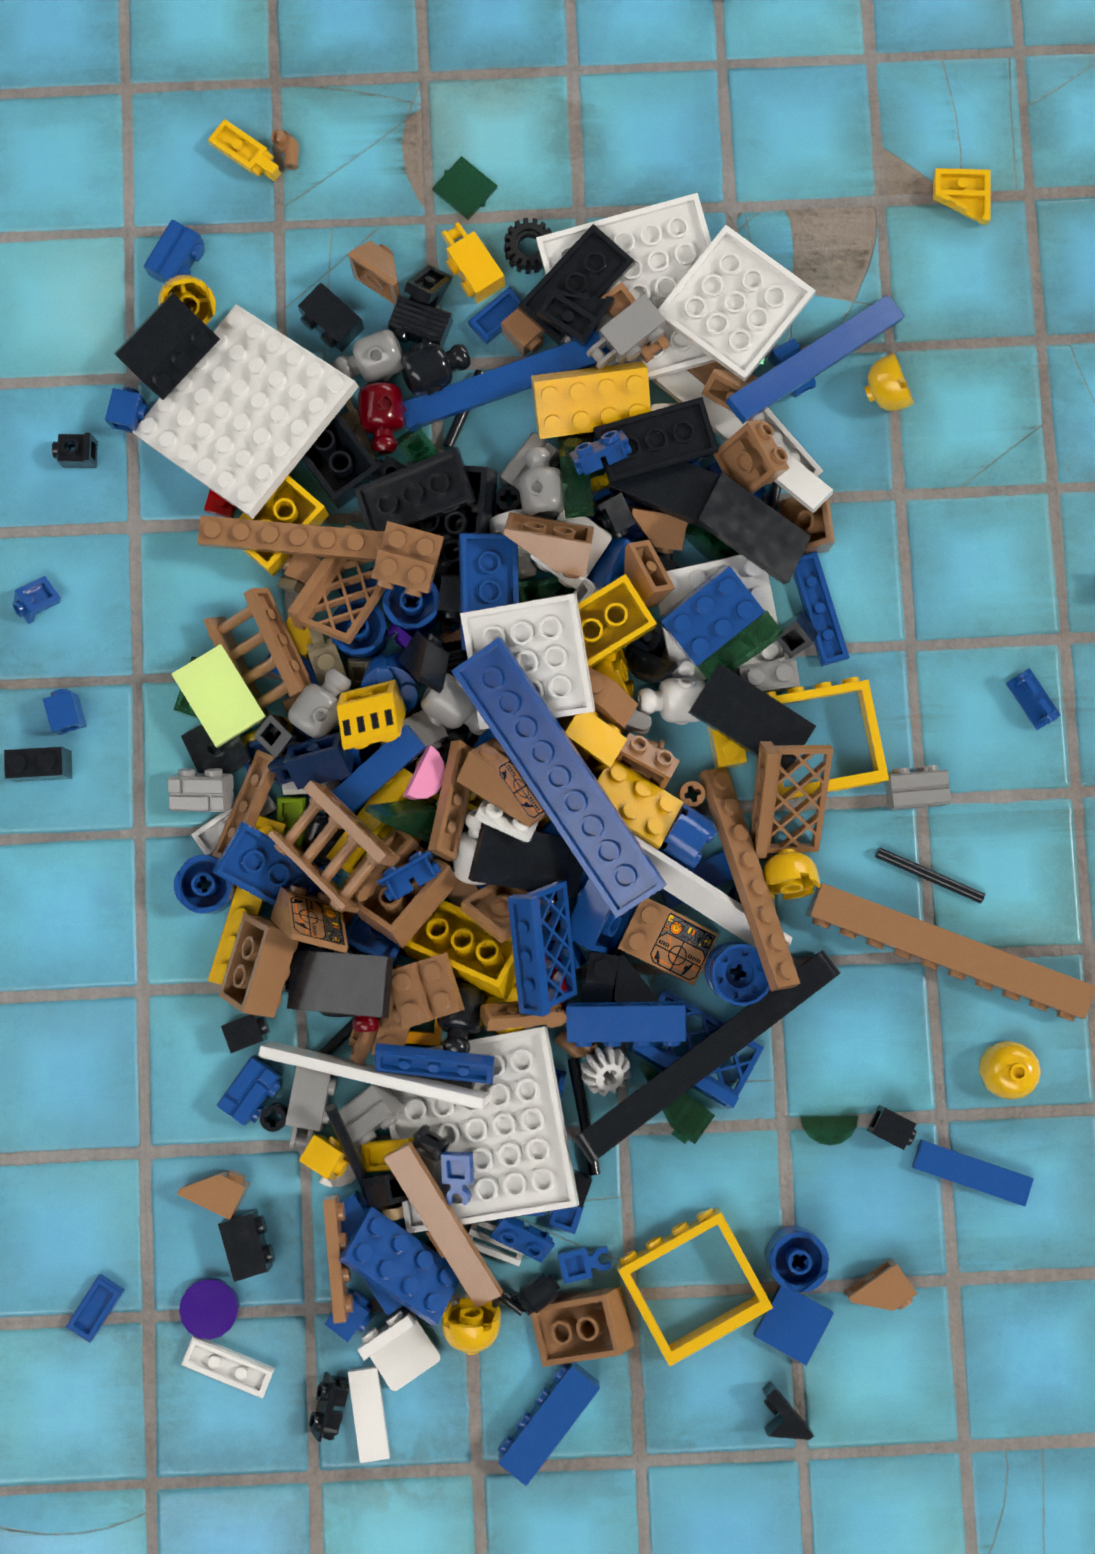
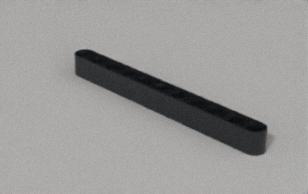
M821 950L796 969L801 984L776 991L769 989L768 993L759 1002L748 1005L574 1137V1142L589 1163L592 1164L837 977L841 972L825 951Z

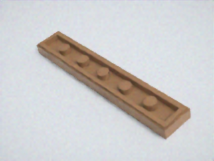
M410 1141L386 1154L384 1160L475 1307L478 1308L500 1297L503 1293L501 1286L454 1210L447 1204L446 1197L412 1142Z

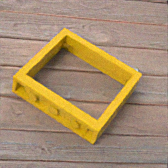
M858 677L843 679L840 685L832 686L831 682L815 684V689L804 691L803 686L787 689V694L778 696L776 691L766 692L784 705L857 692L873 771L829 779L827 793L880 784L889 780L869 680L859 681ZM820 781L808 783L803 789L811 795L819 788ZM781 782L777 787V791L783 796L793 786L784 787L783 782ZM798 791L789 800L803 798L805 796L801 793V791Z
M711 1207L706 1211L699 1212L696 1215L698 1219L689 1224L686 1221L679 1223L671 1229L672 1233L664 1238L657 1236L649 1240L645 1244V1249L638 1253L635 1250L628 1252L626 1256L620 1258L621 1262L616 1264L619 1274L669 1367L773 1308L719 1208L713 1210ZM718 1224L756 1296L668 1344L630 1273Z

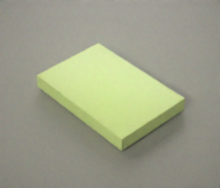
M221 644L172 673L173 678L217 748L266 718Z

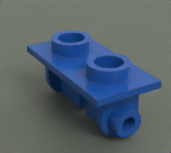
M622 430L609 431L602 435L600 440L593 443L585 442L575 447V450L570 452L569 455L575 463L574 466L578 475L584 473L586 476L604 468L601 457H606L608 465L628 458L627 454L632 453V450Z
M1030 668L1006 682V685L1036 730L1061 716Z
M420 851L408 859V864L401 868L394 866L382 874L383 878L377 882L383 888L388 886L384 893L389 901L394 898L397 901L414 891L409 881L412 878H415L420 887L438 877L437 874L441 872V869L436 861L430 863L434 859L430 851L427 853Z
M516 1217L497 1219L496 1224L498 1225L490 1235V1238L541 1263L555 1246V1243L552 1242L553 1238L549 1236V1232H544L530 1224L526 1229L523 1227L524 1221Z

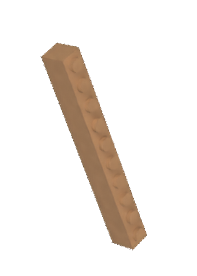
M820 883L821 887L819 889L816 887L806 915L813 918L812 924L825 929H828L830 925L840 929V935L854 940L857 935L866 938V944L881 950H883L884 946L895 949L893 954L907 960H910L911 956L921 959L920 965L933 970H937L938 966L949 970L947 975L964 981L965 977L976 980L975 986L989 991H992L993 987L1003 990L1002 996L1015 1001H1019L1020 997L1030 1001V1007L1044 1012L1047 1011V1008L1058 1011L1056 1016L1067 1021L1074 1022L1075 1018L1085 1019L1095 992L1094 985L827 884Z

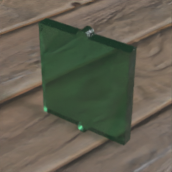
M461 156L449 170L444 171V176L436 183L432 191L469 221L480 207H485L486 200L495 192L498 185Z

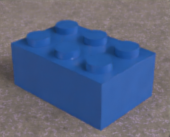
M724 565L657 620L693 665L698 666L765 611L730 566Z

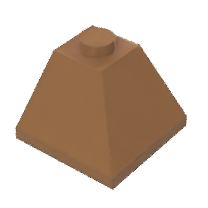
M371 240L351 250L348 257L354 278L393 305H396L400 289L392 251L385 245L380 244L378 246Z

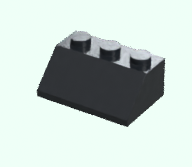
M171 292L114 354L147 387L164 400L213 348L220 338Z
M337 413L301 458V461L337 509L356 497L354 488L370 482L380 470L378 464L339 413Z

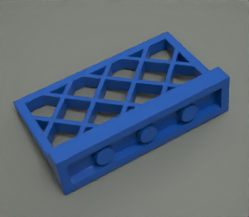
M561 880L524 895L514 894L507 897L519 1013L544 1017L550 1013L551 1007L577 995L567 882ZM557 891L558 900L556 902V905H554L552 903V899L555 895V892ZM549 910L552 914L547 924L544 919ZM558 921H560V930L557 934L554 930ZM552 938L555 942L551 952H549L547 947ZM562 949L563 958L560 963L557 959ZM555 967L557 969V973L555 975L554 980L552 981L550 979V976L553 971V968ZM565 977L567 990L562 991L560 986Z
M663 989L658 997L660 999L658 1001H664L665 998L670 1001H685L666 989ZM686 1002V1010L689 1011L686 1013V1017L691 1015L701 1018L704 1029L689 1034L686 1025V1042L690 1050L693 1048L690 1037L703 1033L707 1037L711 1031L717 1030L724 1023ZM707 1022L715 1027L708 1028ZM663 1041L651 1042L650 1046L642 1047L633 1046L632 1043L629 1048L630 1052L662 1071L680 1058L673 1053L672 1046H667L668 1050L661 1047L660 1045L663 1044ZM752 1041L747 1046L755 1051L749 1061L739 1063L737 1054L732 1056L735 1065L724 1068L718 1067L692 1088L727 1109L734 1108L739 1099L738 1096L764 1047ZM747 1065L742 1073L740 1066ZM736 1068L739 1081L734 1089L724 1084L722 1071ZM716 1073L718 1080L710 1075Z

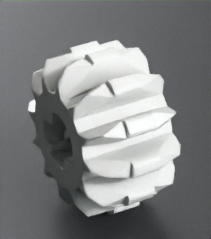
M606 1046L601 1051L600 1048L595 1047V1054H586L587 1062L581 1063L583 1071L581 1075L583 1082L587 1084L591 1092L594 1094L599 1092L600 1095L605 1097L608 1091L616 1095V1088L619 1086L626 1088L624 1080L631 1078L629 1071L630 1062L627 1057H624L620 1049L616 1048L613 1050L612 1047Z

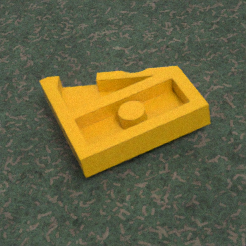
M935 168L933 172V200L982 225H988L990 222L991 170Z

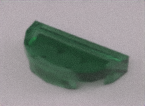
M799 1115L801 1127L807 1135L817 1143L829 1146L841 1144L850 1138L857 1128L859 1117L858 1115Z

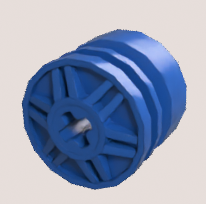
M728 941L718 945L709 954L705 963L704 976L708 987L718 997L734 1005L748 1006L759 1002L768 993L770 987L756 947L743 942ZM738 967V969L742 970V973L734 978V975L730 974V969Z

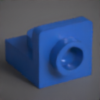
M43 576L16 589L12 605L16 614L20 618L24 617L27 623L30 624L34 622L36 614L59 604L61 597L46 576Z

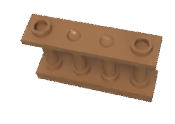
M251 588L243 593L247 601L245 608L227 620L225 617H211L203 621L215 647L220 644L224 647L265 716L268 717L269 713L266 706L289 693L290 697L299 696L307 685L313 683L269 588ZM254 616L259 632L237 645L231 630ZM265 642L271 657L249 671L243 655ZM277 667L283 683L261 696L254 681Z
M310 780L303 789L311 797L309 800L310 805L287 834L270 831L268 836L275 842V849L281 854L289 856L331 899L329 903L332 907L342 913L344 911L357 913L360 908L350 898L376 866L380 867L382 864L394 867L400 857L327 786ZM320 810H325L330 815L328 817L329 822L304 853L295 842ZM343 828L348 833V840L324 871H322L313 860L335 832ZM362 847L367 852V859L341 890L332 881V878L355 849Z

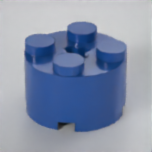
M434 582L432 583L430 593L423 592L422 597L404 593L406 587L394 585L393 590L385 588L383 609L390 625H397L410 636H414L417 631L421 633L429 631L437 623L440 617L438 612L439 591ZM411 600L413 603L417 601V607H408L407 601Z
M362 598L350 602L352 611L364 607L367 600ZM347 605L338 606L332 616L349 612ZM378 606L374 607L362 625L364 628L362 633L356 634L350 644L332 638L339 651L346 657H375L385 650L389 639L386 630L389 626ZM351 619L335 624L336 630L346 633L352 625Z
M391 653V655L383 656L381 654L374 657L365 668L360 688L396 679L407 709L406 714H408L417 702L420 682L398 660L401 654Z
M683 803L680 809L682 811L678 817L676 816L658 851L685 868H695L703 855L699 851L705 842L709 844L713 840L717 829L713 827L714 822Z
M208 855L194 856L188 859L177 871L174 878V892L179 902L187 909L195 913L215 914L231 905L237 886L212 872L219 860L218 858ZM206 879L212 883L208 887V891L207 889H202V884L206 883Z
M798 1225L782 1228L771 1237L765 1248L767 1267L775 1280L783 1288L795 1292H810L818 1288L826 1279L829 1254L824 1244L810 1230ZM796 1254H798L800 1256V1259L802 1260L799 1264H797L792 1258Z

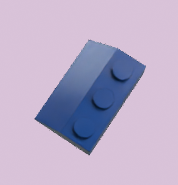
M589 878L585 887L579 891L577 896L578 902L570 914L572 940L589 950L614 955L637 905L616 918Z

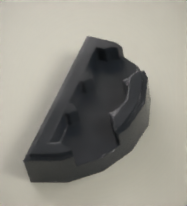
M629 645L627 646L625 658L627 659L629 671L642 682L656 683L663 681L671 676L678 667L673 661Z

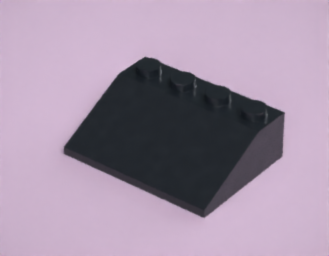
M407 462V466L412 465L416 462ZM465 465L476 502L411 527L444 537L433 580L441 581L442 575L460 577V533L490 534L489 523L491 518L494 517L498 472L491 468Z

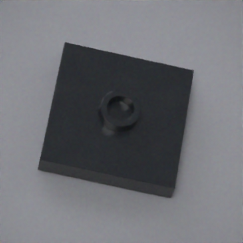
M202 724L181 735L198 773H205L206 769L220 768L223 774H232L253 761V756L242 733L218 748L214 745Z

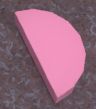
M432 745L427 746L403 797L411 800L426 799L436 794L441 788L445 765L440 753Z

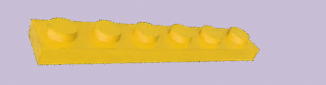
M259 816L255 828L266 835L270 831L285 834L288 824ZM238 886L234 893L208 977L209 982L219 985L223 983L243 913L260 916L264 900Z

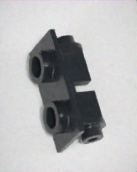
M325 1372L323 1382H320L318 1385L316 1410L311 1413L309 1420V1429L318 1442H321L322 1437L326 1440H334L335 1435H338L343 1412L333 1409L334 1406L345 1407L350 1389L347 1378L337 1377V1380L334 1381L328 1372Z

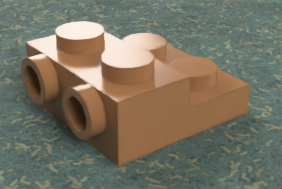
M762 419L747 422L718 448L719 452L713 455L722 472L752 494L764 485L775 481L789 469L786 462L788 460L786 451L776 445L772 438L774 435L772 426Z
M387 521L371 578L377 579L376 585L393 590L394 585L406 587L404 593L422 597L423 592L430 593L444 537Z
M631 733L628 734L627 741L616 757V760L662 789H665L680 760L674 758L670 751L660 750L649 744L644 737L634 736Z
M488 884L462 901L461 910L496 940L503 943L511 937L507 897L514 894L524 895L529 892L524 889Z
M447 952L392 969L390 995H393L396 1004L393 1007V1016L398 1024H402L403 1029L465 1009Z

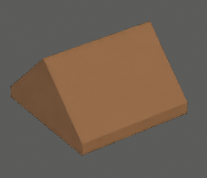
M794 497L779 501L780 514L811 536L802 555L816 551L817 553L828 552L835 543L829 498L814 513L809 511Z

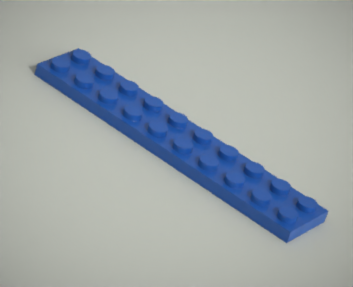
M498 637L453 669L451 672L615 917L618 918L667 885L503 639Z

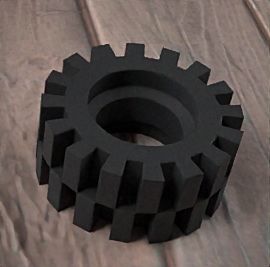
M523 218V223L520 224L519 220L514 222V228L512 226L508 228V234L506 233L504 242L505 258L509 260V265L512 268L516 266L517 272L521 273L522 269H525V274H530V270L538 273L540 272V267L544 269L539 250L533 255H526L518 247L520 241L524 238L536 239V237L552 233L550 228L546 229V224L543 221L539 225L536 218H533L532 223L528 222V218Z

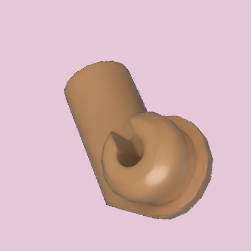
M280 129L274 130L271 134V141L285 154L284 167L288 170H296L298 168L299 156L298 142L288 132Z
M564 1030L554 1040L573 1058L586 1057V1054L593 1055L595 1054V1047H598V1042H592V1046L576 1047L574 1042H567V1033Z

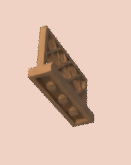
M349 525L345 526V528L356 529ZM324 557L287 610L294 627L303 631L306 627L314 629L317 632L350 644L385 591L384 587L378 585L366 588L364 581L371 579L373 570L362 573L360 565L372 561ZM357 567L358 575L342 579V574L345 570ZM361 582L363 590L347 595L346 586ZM342 588L343 597L328 601L327 597L331 591ZM366 597L367 602L364 607L352 611L350 602ZM343 604L347 605L349 612L332 616L331 608ZM327 610L328 619L319 622L312 620L316 613ZM351 619L352 625L346 633L336 630L335 624Z
M760 741L749 831L758 858H766L767 853H778L783 849H794L795 852H819L833 747L831 745L774 746L772 741ZM794 754L798 760L785 770L780 765L781 755ZM815 754H824L823 762L814 769L806 762ZM804 765L810 773L797 783L791 774ZM816 777L820 781V786L809 795L803 787ZM788 778L794 786L782 796L777 791V787ZM798 791H801L806 799L796 808H793L787 801ZM785 804L791 812L778 821L774 817V812ZM810 804H813L816 807V813L806 821L800 813ZM797 817L803 824L790 834L784 826ZM809 829L813 833L812 843H799L796 839ZM779 830H782L788 836L780 844H770L771 837Z

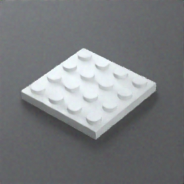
M725 225L661 304L658 311L666 319L668 326L745 382L813 298L816 290Z
M741 554L666 571L675 589L657 605L660 616L724 565L730 566L765 611L698 666L693 665L662 626L668 659L678 665L672 674V678L698 677L704 680L710 678L719 663L735 673L738 666L776 660L782 662L785 659L783 648L773 637L779 627L768 573Z
M577 594L460 613L468 659L492 641L501 637L555 718L595 711ZM477 710L480 730L489 728Z

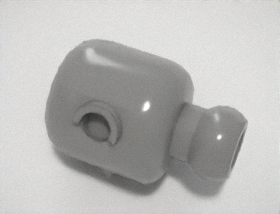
M385 329L358 339L352 348L353 355L349 357L339 356L334 361L335 368L351 379L361 374L363 379L369 384L382 379L388 382L393 375L402 371L401 358L403 352L395 334Z
M544 447L531 448L524 455V461L529 470L525 471L519 478L522 511L525 515L553 519L558 517L566 507L565 495L568 485H564L563 475L559 469L549 467L551 461L550 452Z
M334 668L328 670L321 687L313 683L303 689L288 712L289 721L314 739L327 736L333 728L339 726L337 713L338 698L341 693L346 692L350 688L351 680Z
M446 673L444 688L441 693L429 687L426 689L421 699V708L433 724L437 726L444 725L450 729H456L465 724L469 727L471 733L475 735H482L486 731V729L480 730L476 707L453 675Z

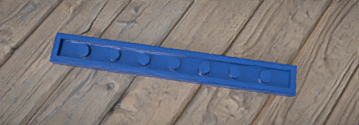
M887 295L732 394L725 403L741 423L744 424L899 323L905 315Z
M599 332L594 333L584 347L576 341H572L443 387V391L435 392L430 396L424 394L404 401L403 405L406 408L404 419L409 431H413L531 389L532 375L593 367L597 362L593 357L589 358L586 352L600 340ZM606 346L601 349L605 355L610 352Z

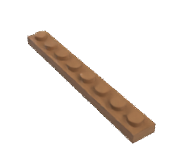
M201 515L197 543L199 546L375 562L378 549H380L384 531Z
M728 769L704 770L699 774V778L705 789V796L770 990L776 991L795 987L801 983Z

